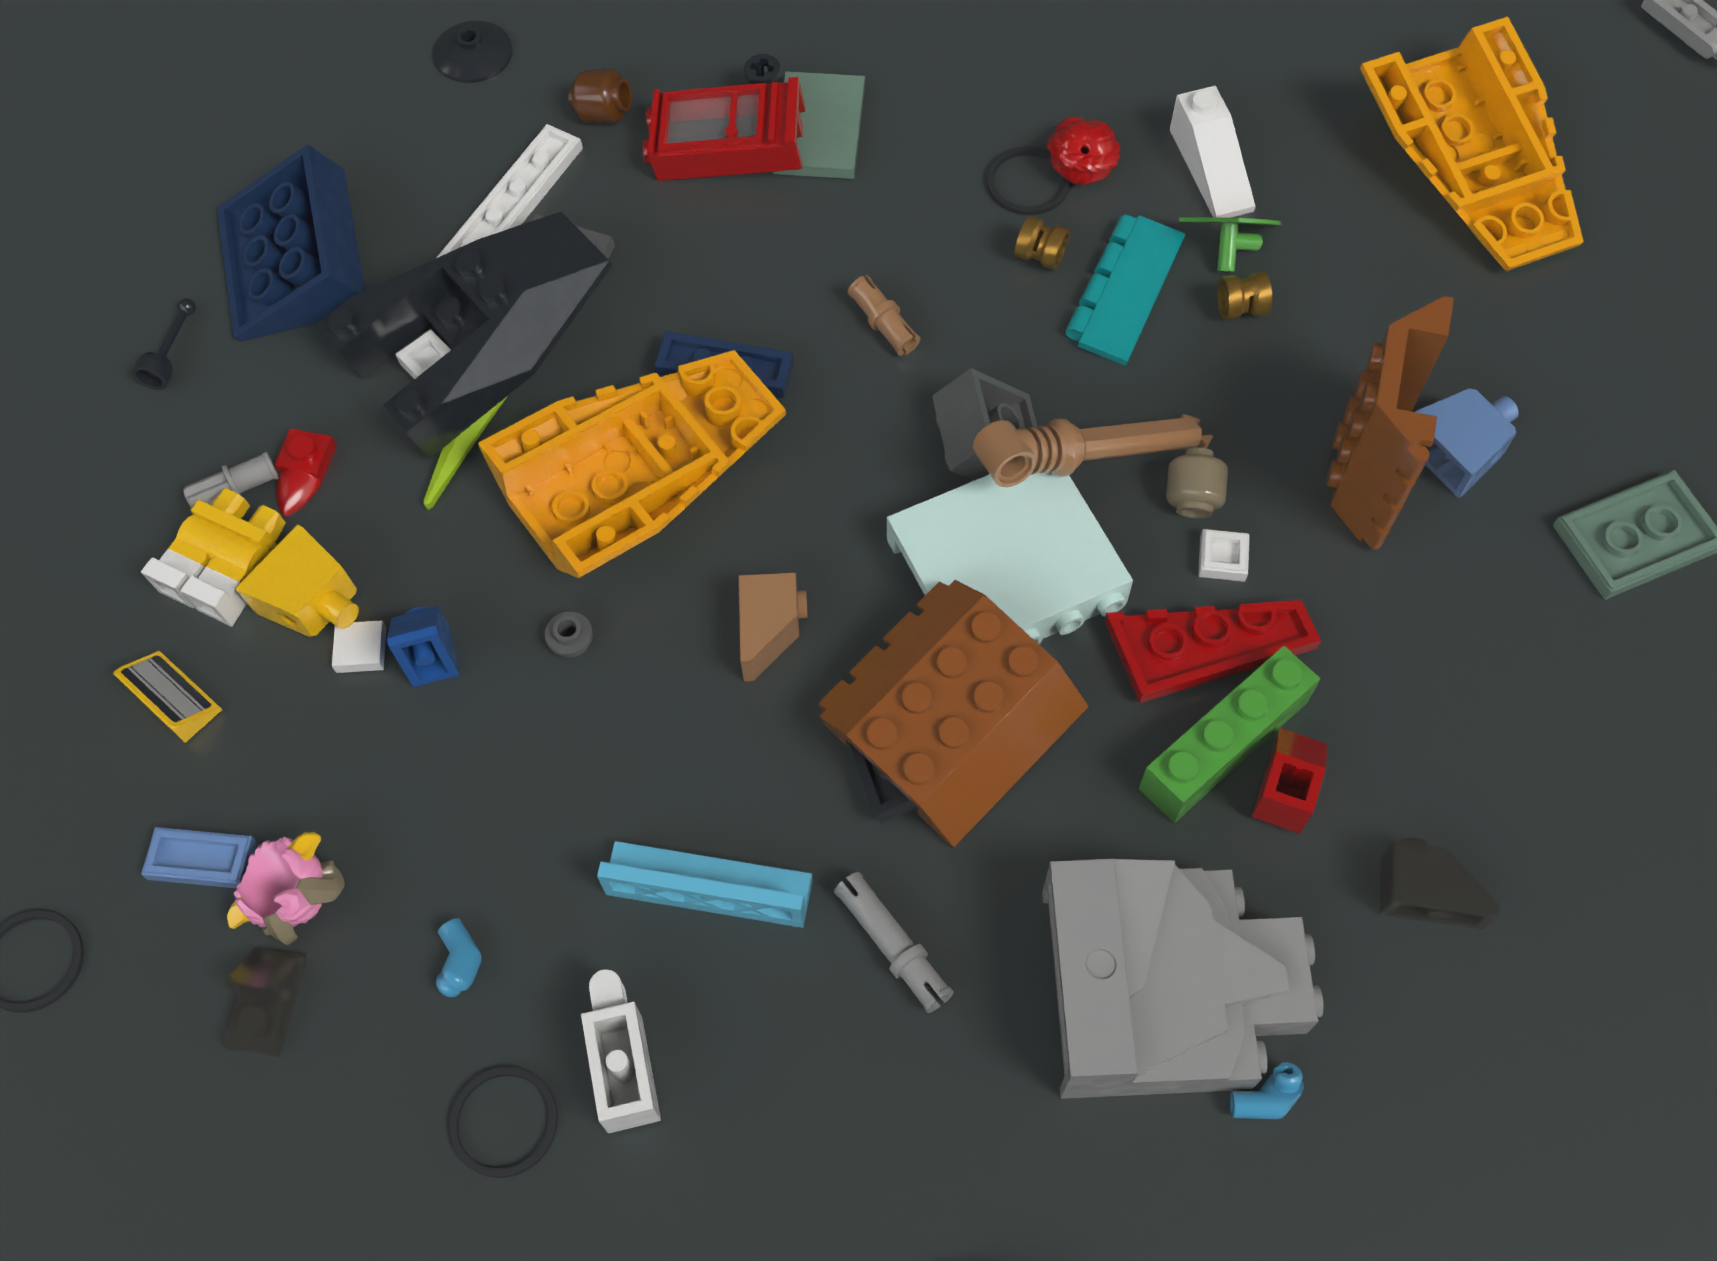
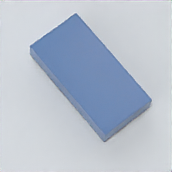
M155 827L141 875L147 880L236 888L242 881V876L246 873V868L249 865V856L255 853L257 841L252 836Z

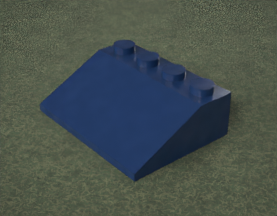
M307 144L217 207L234 339L241 342L319 323L350 297L365 291L345 171Z

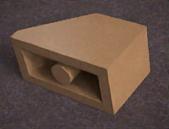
M796 573L739 575L740 662L744 682L754 681L799 637V619L808 618L807 592L806 590H797Z

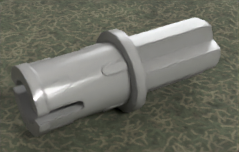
M264 452L260 456L231 468L224 465L222 466L223 471L185 486L183 492L189 506L192 508L198 499L211 504L224 488L242 496V492L273 479H279V475L269 454Z

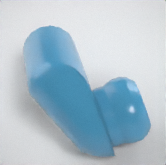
M459 918L446 922L437 932L450 954L442 968V973L436 978V986L442 995L452 998L458 996L461 991L469 989L482 962L481 952Z
M1282 1062L1274 1067L1273 1074H1271L1259 1091L1232 1090L1230 1093L1231 1117L1240 1119L1283 1118L1303 1092V1074L1300 1068L1295 1064Z

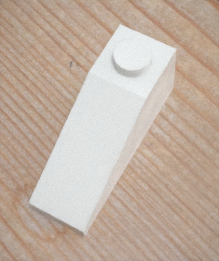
M1216 85L1177 95L1170 132L1212 216L1231 218L1254 212L1255 203L1233 120Z

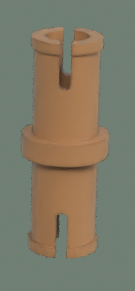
M869 275L859 277L850 285L848 295L856 301L868 316V324L874 331H880L899 356L909 354L918 346L920 336L912 330L899 314L900 307L895 301L887 300Z

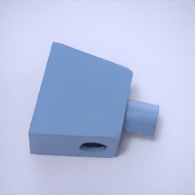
M1469 388L1417 410L1416 413L1437 417L1434 442L1431 447L1425 446L1430 454L1425 465L1459 499L1502 457L1515 437L1516 429L1510 423L1519 415L1515 402L1507 396H1501L1489 403L1477 390Z

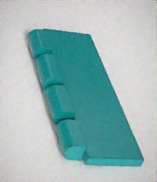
M1121 215L1109 239L1110 243L1106 245L1094 270L1095 274L1091 276L1079 301L1080 306L1076 308L1065 331L1067 337L1079 342L1078 347L1126 366L1184 240L1185 233L1140 215L1138 218Z

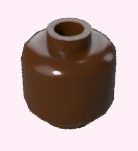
M611 68L585 70L578 73L568 94L571 108L576 111L584 123L591 125L621 121L632 104V92L629 82L618 71Z

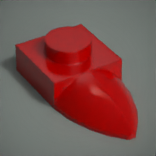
M289 429L274 465L279 473V479L276 484V499L283 517H288L297 512L317 492L337 447L332 436Z

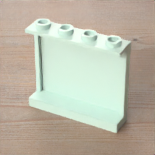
M1052 472L1030 475L1023 482L1015 486L1000 487L989 474L887 517V541L894 554L899 552L903 554L924 595L939 581L949 586L954 580H957L985 594L1038 644L1041 643L1042 639L1058 632L1061 635L1069 634L1082 626L1085 620L1099 614L1106 616V613L1118 612L1128 601L1133 579L1069 475L1060 477L1055 476Z

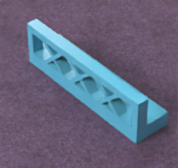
M617 841L614 843L610 863L600 862L597 874L605 894L609 896L804 928L813 881L812 873Z

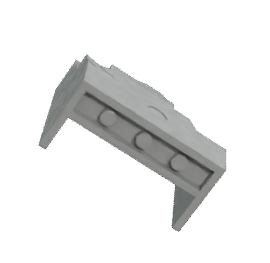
M1094 859L1050 861L1042 891V901L1049 905L1065 1075L1060 1086L1061 1099L1252 1090L1262 1079L1261 1074L1267 1072L1268 1064L1265 1044L1262 1040L1256 1041V1036L1307 1034L1319 1022L1318 1017H1322V992L1319 985H1313L1310 965H1313L1315 961L1314 941L1311 934L1304 933L1302 917L1239 920V918L1244 916L1245 901L1241 886L1234 887L1232 870L1204 871L1202 868L1179 869L1175 865L1174 860Z

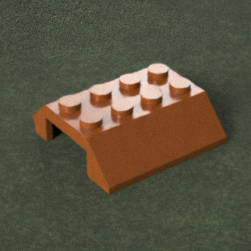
M1443 296L1389 324L1382 342H1373L1367 359L1366 371L1361 370L1354 397H1349L1343 422L1338 423L1332 448L1338 449L1337 460L1333 459L1331 461L1326 480V486L1333 487L1330 506L1360 542L1365 540L1372 550H1377L1383 545L1430 455L1425 446L1431 447L1434 442L1437 417L1412 412L1449 337L1453 297Z
M954 580L949 586L939 581L916 604L922 613L917 616L909 612L883 638V641L889 647L884 651L875 646L849 672L855 681L850 685L841 680L818 703L824 711L819 717L824 721L825 726L846 746L851 743L919 808L918 815L953 849L1089 707L1057 660L985 594L957 580Z

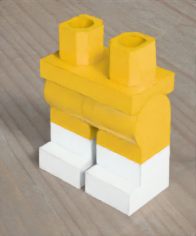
M224 488L211 504H207L199 499L190 510L193 515L189 516L182 523L176 539L160 560L152 557L141 570V573L158 592L191 608L195 607L199 612L232 627L247 605L235 588L277 546L275 541L286 522L277 511L264 505L258 507L249 522L242 520L241 518L250 507L249 503L238 493Z

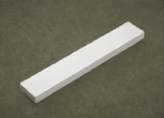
M546 124L436 258L477 239L522 225L583 149L581 139Z

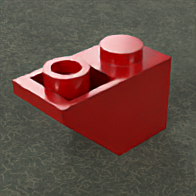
M1279 727L1251 817L1300 834L1314 812L1326 770L1327 743Z

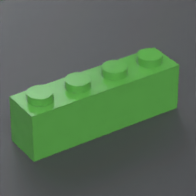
M1283 646L1148 765L1139 790L1175 823L1274 734L1279 727L1284 725L1305 706L1321 678L1288 648Z

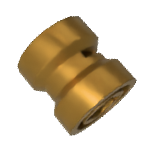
M1028 216L1019 233L1014 255L1026 261L1032 258L1039 260L1043 267L1055 271L1065 254L1070 238V230L1060 226L1050 228L1045 226L1041 219Z
M1256 272L1243 279H1239L1235 275L1221 276L1218 282L1217 298L1222 318L1224 320L1238 319L1245 313H1250L1254 317L1270 314L1272 308V288L1268 274L1266 272Z

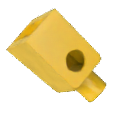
M298 524L235 588L253 612L308 637L318 635L329 622L340 629L348 628L354 623L359 613L358 606L350 601L356 594L357 588L345 570Z

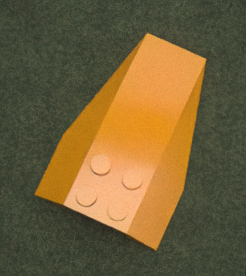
M1508 16L1473 27L1457 48L1405 64L1400 52L1362 63L1360 70L1394 138L1452 206L1478 241L1505 271L1572 249L1584 242L1571 190L1565 189L1562 174L1566 169L1563 157L1557 156L1553 141L1556 129L1553 117H1547L1544 105L1548 99L1545 86Z
M735 350L678 366V372L659 377L657 373L639 377L640 383L615 390L614 385L595 390L596 396L575 401L574 396L556 401L478 442L479 448L508 505L557 570L580 578L659 533L786 415V409Z

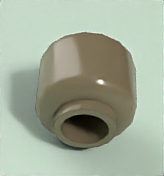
M1199 447L1189 448L1186 450V455L1176 457L1169 463L1166 499L1171 506L1176 508L1178 515L1197 519L1213 516V511L1220 509L1225 504L1228 466L1221 459L1213 457L1214 452L1212 450Z

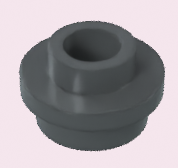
M569 611L556 615L549 621L545 629V640L550 650L559 656L567 658L583 654L593 639V629L589 620L578 612ZM566 629H576L575 633L569 637L560 635Z

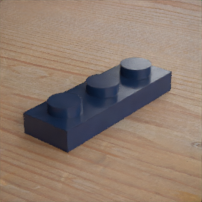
M665 331L654 368L655 373L662 377L678 372V366L735 350L775 397L784 399L794 360L792 352Z

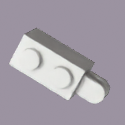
M600 970L592 976L589 982L593 1011L581 1014L598 1120L607 1133H613L661 1121L642 1015L635 1002L628 1003L626 990L619 976L612 970Z

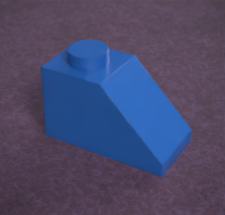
M439 605L430 608L416 607L409 610L406 614L391 618L387 636L388 646L412 687L460 675L450 626Z

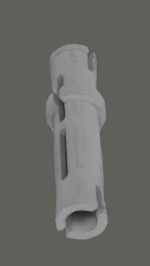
M860 872L847 876L846 878L858 892V895L854 896L843 881L835 888V895L843 901L876 943L880 951L890 961L891 966L889 970L896 979L903 978L924 1006V1010L927 1013H931L941 1007L928 988L932 987L944 1003L950 999L954 991L951 987L947 986L926 960L928 952L921 944L915 945L907 933L863 879V875Z

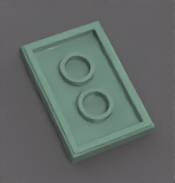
M785 71L784 83L788 82L790 77H799L806 105L805 112L800 113L803 124V137L796 139L802 159V169L775 171L773 174L854 179L865 91V76Z
M1675 470L1560 516L1552 525L1604 600L1717 553L1716 524Z

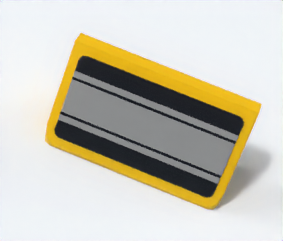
M160 651L121 666L113 672L117 679L184 743L222 711L207 694Z

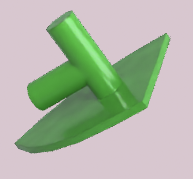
M1179 217V222L1221 224L1217 271L1235 272L1236 250L1258 251L1262 246L1263 240L1260 234L1238 233L1239 225L1282 226V221L1267 219Z

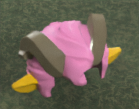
M304 832L295 840L283 836V838L277 841L266 840L262 845L259 844L255 853L249 856V865L246 868V873L242 876V881L236 886L237 890L234 892V895L237 899L230 906L227 914L229 927L235 929L250 921L254 925L258 924L259 927H263L262 931L266 935H272L276 940L287 946L297 940L299 937L294 927L300 923L306 924L308 920L312 919L318 913L322 903L336 900L345 886L344 878L334 865V861L320 863L319 859L314 855L321 841V836L315 832Z

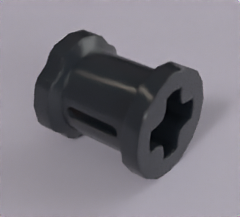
M768 54L754 55L744 65L745 77L749 84H772V82H777L780 76V63L775 57ZM764 66H767L768 72H764Z

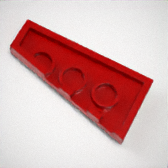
M1302 600L1240 604L1239 608L1215 610L1214 606L1195 607L1194 611L1167 613V609L1147 610L1144 615L1124 616L1123 612L1106 613L1104 620L1139 703L1260 667L1283 646L1288 648L1294 655H1299L1317 649L1321 642Z

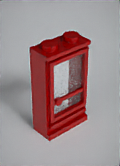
M790 77L788 82L785 83L772 82V84L735 85L668 91L662 94L660 89L654 90L652 107L647 108L646 111L649 139H644L643 141L645 163L652 165L657 181L802 169V159L796 139L803 137V124L800 113L805 112L806 105L799 77Z

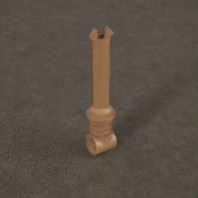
M1186 414L1177 419L1079 429L1063 418H1055L1049 421L1046 426L1027 427L1025 429H1016L1009 421L1000 420L985 426L977 434L973 441V450L998 486L1012 487L1023 482L1030 475L1052 472L1055 476H1068L1079 467L1082 461L1196 448L1197 446L1199 448H1207L1213 436L1211 434L1202 435V428L1198 425L1200 420Z

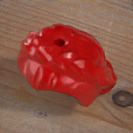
M1080 117L1064 119L1056 126V131L1047 140V148L1051 154L1053 168L1075 185H1085L1105 179L1118 166V160L1121 158L1119 154L1120 144L1115 140L1116 136L1113 130L1106 123L1099 120L1086 121ZM1086 148L1088 150V153L1083 154L1081 152V149Z

